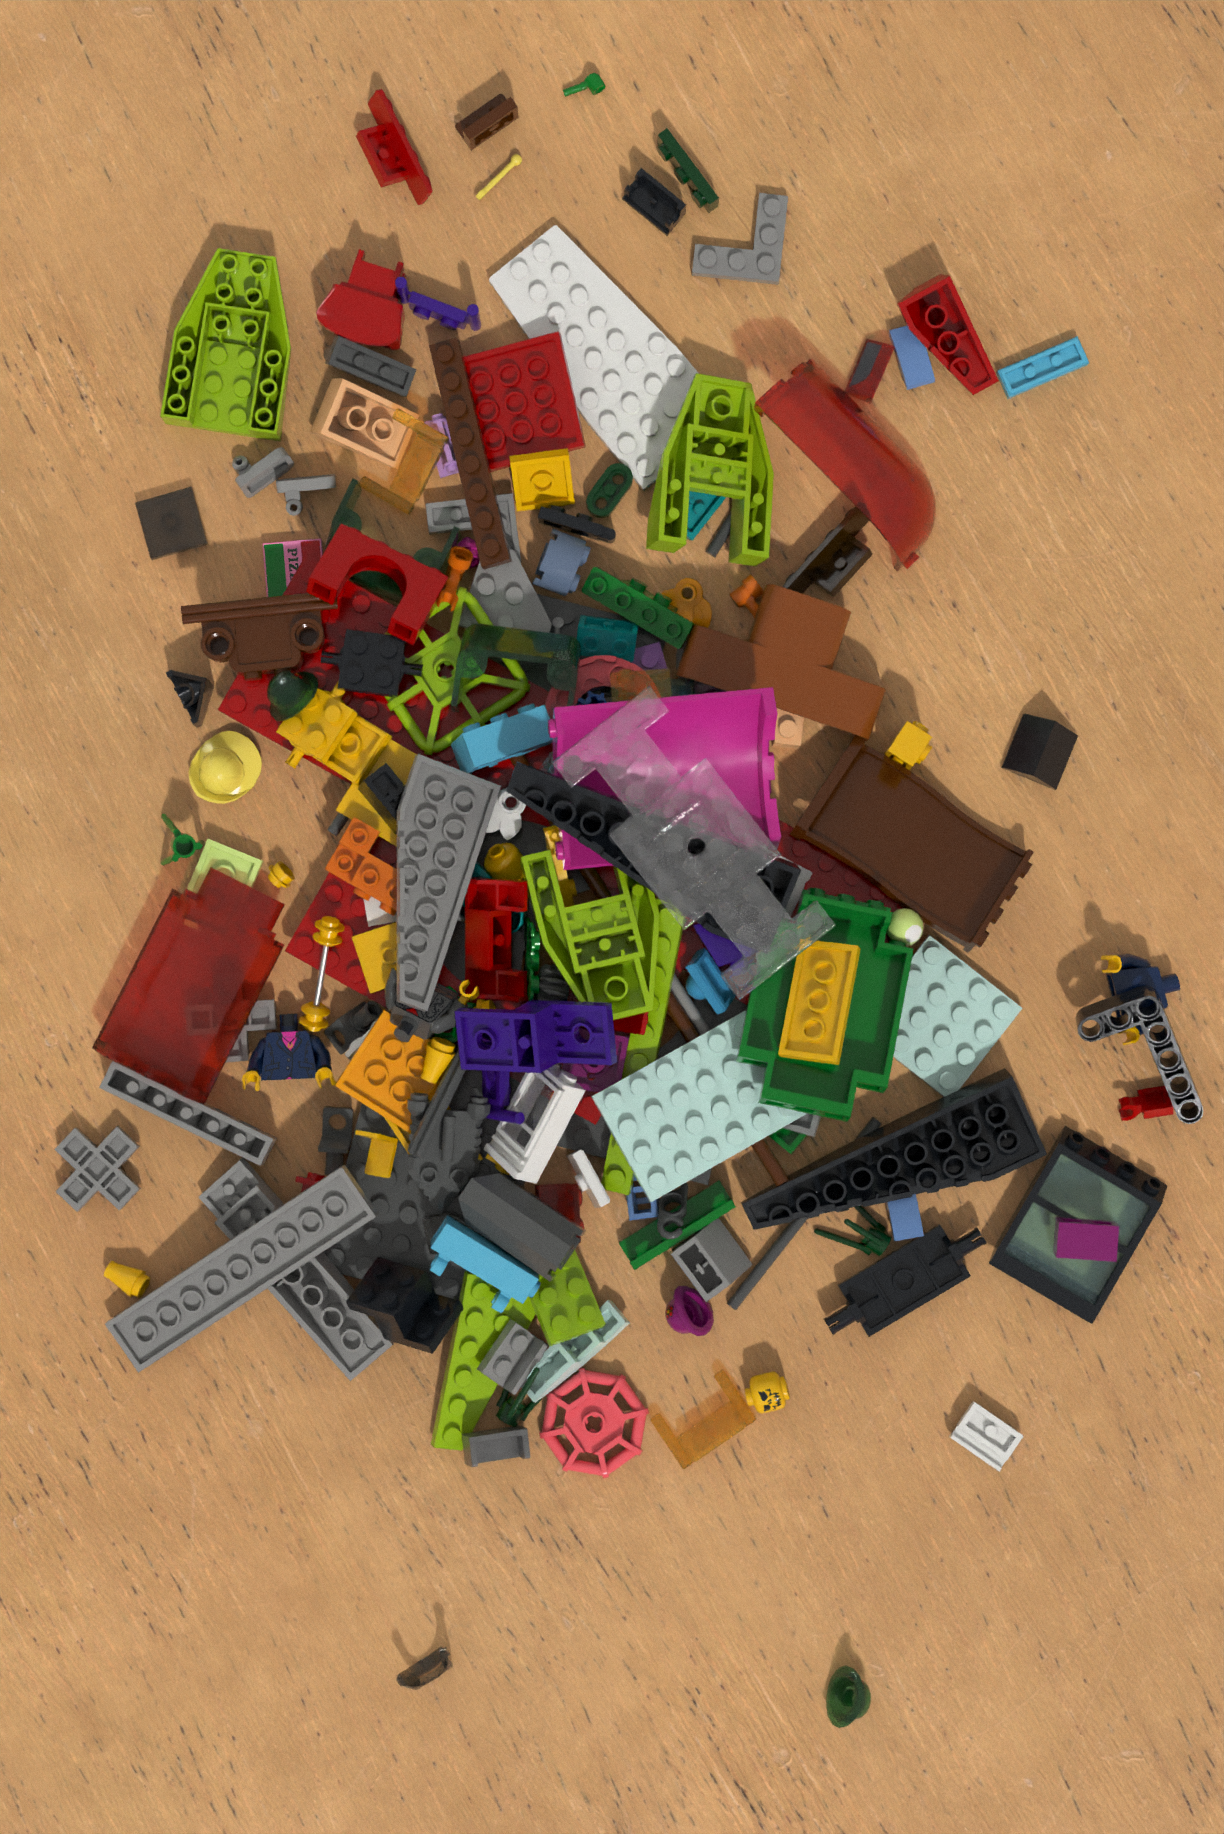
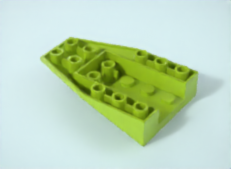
M217 248L174 329L160 414L165 424L281 442L291 344L276 257Z

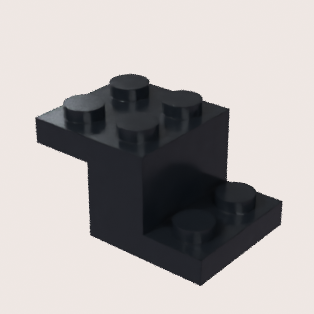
M377 1257L346 1300L350 1310L374 1317L384 1339L431 1354L434 1353L464 1309L461 1301L436 1294L426 1271Z

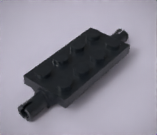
M938 1224L925 1232L923 1237L913 1239L839 1283L838 1287L847 1302L845 1307L827 1318H823L826 1324L830 1326L828 1328L831 1333L835 1335L836 1332L856 1321L857 1323L860 1322L866 1334L870 1337L969 1278L971 1275L963 1263V1260H965L964 1256L987 1244L984 1237L981 1236L982 1234L976 1227L971 1232L954 1241L947 1237L941 1225Z

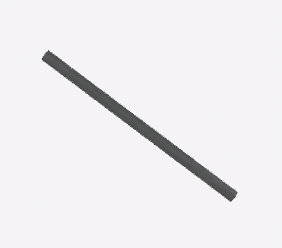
M872 1117L856 1139L878 1129L882 1124ZM807 1217L792 1220L729 1299L727 1304L734 1310L738 1309L808 1219Z

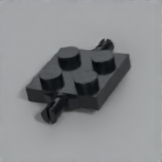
M346 629L344 646L340 653L322 651L321 663L334 664L339 667L338 690L398 698L399 685L404 674L422 677L423 664L406 663L404 656L406 642L393 635Z

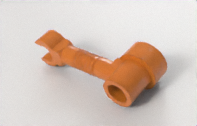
M455 546L451 548L447 559L448 567L445 573L448 576L445 589L440 592L436 602L438 607L441 602H448L451 605V612L455 610L458 602V596L456 595L458 584L462 580L465 570L469 569L473 559L472 552L465 547Z
M750 574L741 581L742 585L729 595L739 609L745 605L755 618L759 606L756 599L763 594V589Z

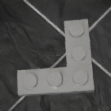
M759 193L753 250L695 244L692 276L778 285L788 196Z
M513 493L496 495L509 549L515 551L521 562ZM465 499L426 503L430 535L472 530Z

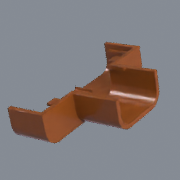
M767 584L764 588L747 641L713 629L694 625L687 638L675 677L688 678L724 691L773 687L777 709L860 736L866 741L870 739L886 689L875 684L832 670L851 611L773 584Z

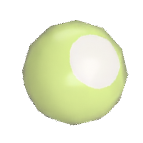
M897 909L892 914L887 935L891 941H901L906 943L907 946L912 945L923 934V920L912 909Z

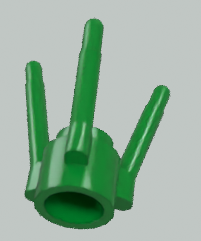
M166 814L161 815L164 823L174 835L170 844L173 853L161 861V865L164 866L173 861L176 862L180 857H190L196 849H201L205 844L203 840L195 842L190 835L181 833Z

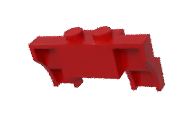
M473 877L470 879L465 895V980H469L470 983L465 989V994H471L477 986L479 988V995L476 999L527 1001V971L511 968V911H527V881Z

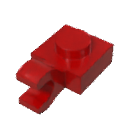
M1165 1085L1137 1090V1097H1123L1119 1099L1121 1107L1119 1115L1122 1121L1131 1120L1140 1113H1142L1144 1119L1173 1115L1174 1107Z

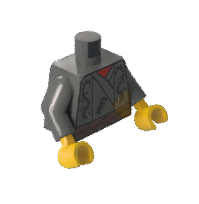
M397 950L395 951L394 959L396 966L391 968L385 986L386 1007L391 1011L390 1022L397 1026L394 1030L395 1037L402 1042H409L414 1034L425 1040L429 1039L434 1033L439 1034L456 1026L455 1011L459 1008H468V1000H474L478 997L479 988L476 986L471 994H465V989L470 981H463L459 986V991L462 995L458 999L459 993L437 983L428 1011L426 1012L396 1002Z

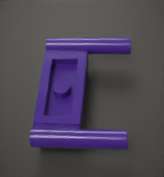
M398 277L395 280L400 302L403 304L409 303V307L413 310L412 313L415 316L425 320H429L432 317L439 320L440 325L450 330H456L457 327L464 330L466 324H470V328L474 331H478L481 328L477 305H469L466 312L417 292H410L407 280L404 277Z
M483 1033V1042L487 1046L491 1047V1037L488 1034ZM482 1070V1096L488 1097V1103L491 1104L490 1114L485 1118L522 1124L525 1120L522 1112L503 1109V1106H509V1095L511 1092L509 1072Z

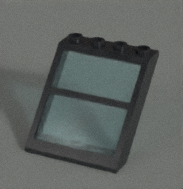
M1064 1126L998 1239L989 1264L1092 1324L1159 1210L1167 1185L1158 1178L1150 1176L1135 1167L1132 1163L1111 1153L1105 1147L1099 1146L1087 1139L1081 1133ZM1055 1218L1116 1221L1119 1225L1117 1262L1056 1258L1053 1253Z

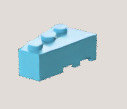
M534 703L519 708L517 710L519 714L508 717L507 713H503L491 718V724L481 727L480 723H475L462 729L464 733L451 744L460 770L472 774L475 770L489 766V768L498 765L500 761L524 755L553 743V738H549L548 720H550L545 705L535 707Z

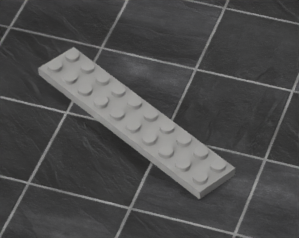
M344 1164L108 1320L105 1325L139 1373L368 1223L379 1213Z

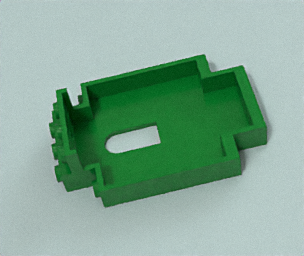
M808 888V890L803 889L800 894L795 922H789V918L782 916L768 953L758 951L736 1062L765 1068L758 1103L847 1122L851 1117L856 1088L884 1093L888 1088L914 949L908 948L907 944L901 941L892 940L889 943L884 942L893 912H890L891 908L884 907V903L875 900H867L865 903L855 901V897L851 895L837 894V896L825 894L826 892L822 889ZM800 939L857 945L861 949L839 1065L783 1058L778 1055Z

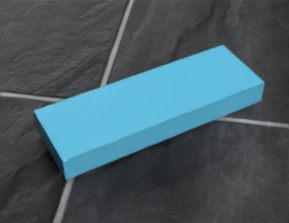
M1077 336L997 370L996 374L1007 399H1010L1085 367L1089 364V361Z

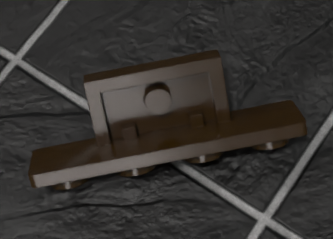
M859 502L846 513L841 523L826 535L825 540L815 551H812L806 557L805 562L799 569L789 575L782 587L803 594L814 582L833 597L873 555L870 548L855 538L858 532L871 519L868 509L862 502Z

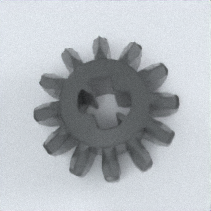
M544 964L539 969L537 975L539 976V993L534 994L533 1000L567 1001L570 988L555 964Z

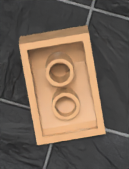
M332 378L310 433L342 448L398 469L419 415L343 378Z

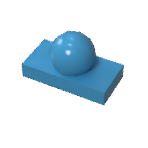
M705 948L696 951L685 966L690 973L685 987L691 997L697 1000L707 999L716 1014H720L727 1010L736 994Z

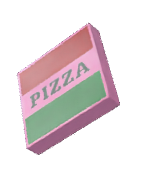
M321 539L262 543L267 597L283 595L304 556L316 563L319 562L323 555Z

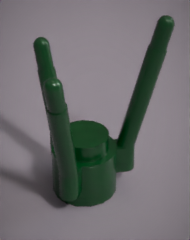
M862 1206L854 1208L874 1228L869 1226L865 1230L849 1219H845L844 1223L862 1235L860 1241L864 1244L818 1228L814 1229L815 1234L859 1249L867 1255H870L872 1252L878 1256L882 1255L892 1236L885 1233L886 1227L878 1223Z
M538 1367L534 1368L517 1398L510 1396L507 1399L509 1391L503 1388L501 1397L496 1404L499 1407L496 1416L504 1423L517 1427L519 1421H525L531 1410L542 1400L541 1398L536 1403L531 1401L526 1407V1404L523 1402L524 1397L540 1372Z

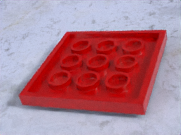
M559 331L464 356L491 472L511 467L509 456L566 448L570 452L586 447L562 337Z

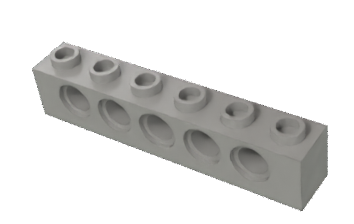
M120 1061L111 1062L99 1087L259 1166L265 1165L277 1140V1137Z

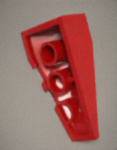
M939 274L914 288L897 303L910 332L972 395L999 381L949 275Z

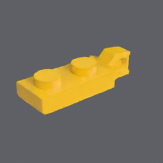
M556 825L545 827L543 831L547 844L546 848L551 851L564 907L574 906L572 897L577 896L574 880H568L567 871L563 870L562 860H557L555 842H560L559 829Z

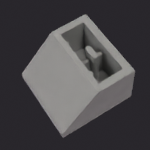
M719 1218L695 1232L670 1251L675 1261L705 1302L732 1284L753 1265Z

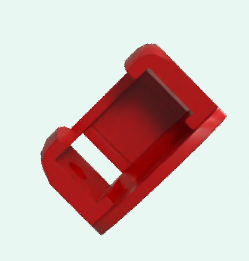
M359 249L348 283L342 281L340 285L333 284L332 289L316 311L319 324L325 329L352 342L398 350L402 343L405 315L403 306L398 303L399 296L395 280L398 277L406 278L405 273H403L404 263L398 261L395 271L364 261L365 251Z

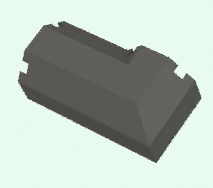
M504 1173L471 1178L458 1198L467 1225L548 1281H553L557 1275L552 1271L555 1272L557 1268L561 1270L581 1240L576 1236H583L586 1232L585 1229Z

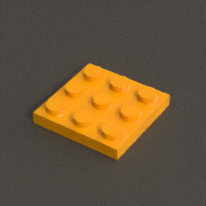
M383 1009L336 1081L335 1086L411 1134L410 1124H412V1119H410L411 1113L407 1109V1099L410 1098L411 1093H426L429 1095L428 1100L431 1101L445 1071L437 1084L423 1080L421 1075L424 1068L427 1043L431 1042L432 1039L424 1040L413 1034L409 1042L398 1040L394 1035V1030L397 1026L390 1022L391 1013Z

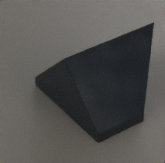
M169 670L166 672V675L173 682L174 690L178 694L184 709H187L192 718L190 719L192 724L197 728L202 726L214 685L207 678Z

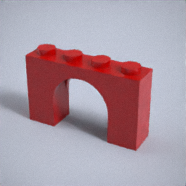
M341 523L310 575L306 592L333 605L348 579L354 574L369 570L384 573L397 583L402 593V599L391 617L387 633L414 645L436 606L440 592L445 589L448 576L442 574L440 570L434 567H428L416 561L408 554H402L390 548L382 541H376L362 534L354 527H348Z

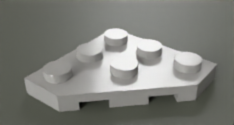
M509 549L512 562L485 570L481 567L479 561L470 593L478 600L497 631L503 633L505 636L503 640L544 653L552 623L515 551ZM465 604L459 627L486 635Z

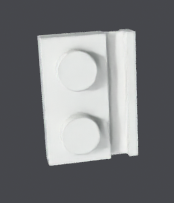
M972 1401L949 1437L1000 1472L1001 1467L1009 1459L1023 1438V1435Z

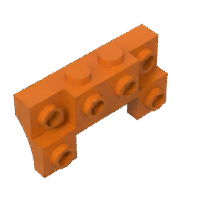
M353 817L325 870L356 887L353 893L366 901H369L371 897L380 901L379 908L395 916L397 912V869L369 853L381 832Z

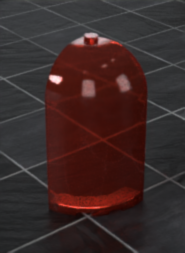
M809 359L806 364L803 362L790 372L793 377L788 379L787 382L780 379L755 402L753 410L761 418L766 415L876 527L896 556L897 562L894 569L897 572L903 566L909 569L920 558L916 553L924 546L934 527L936 499L931 483L920 467L813 359Z

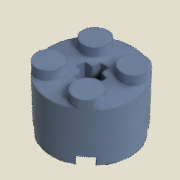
M552 529L549 536L554 537V540L550 539L549 543H546L535 574L540 575V579L534 578L532 584L566 597L567 593L572 594L575 592L581 575L576 574L577 569L586 563L591 548L586 546L585 540Z

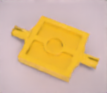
M308 682L276 731L295 747L285 761L286 764L296 769L304 754L314 756L326 764L358 715L356 711L346 706L343 700H341L345 691L338 690V682L331 692L320 690Z

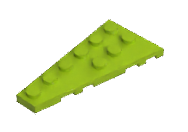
M469 1271L464 1272L459 1301H461L464 1309L454 1323L431 1445L434 1448L463 1450L462 1434L473 1431L498 1385L478 1371V1366L510 1319L527 1330L536 1315L529 1297H527L523 1304L511 1297L502 1313L491 1308V1301L499 1289Z

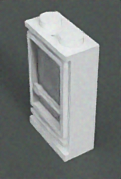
M561 1063L553 1065L542 1073H525L506 1109L522 1112L525 1116L524 1122L522 1124H514L500 1121L496 1128V1133L492 1136V1141L486 1143L484 1150L514 1179L537 1184L586 1091L576 1082L577 1077L560 1068Z

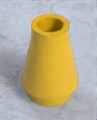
M433 1037L432 1041L427 1043L424 1068L421 1075L423 1080L433 1084L438 1083L439 1078L456 1054L454 1052V1043L441 1037Z
M114 1261L108 1264L104 1272V1277L111 1280L131 1298L133 1296L137 1298L142 1297L151 1279L143 1270L121 1265Z

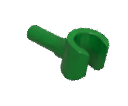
M592 73L580 84L563 89L566 97L589 88L591 93L596 95L602 92L606 86L598 74Z

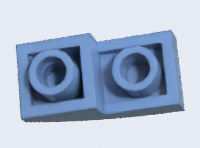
M907 325L889 330V337L898 359V367L906 389L909 390L934 383L935 377L926 347L910 332Z
M916 1194L909 1198L886 1202L894 1241L924 1236Z

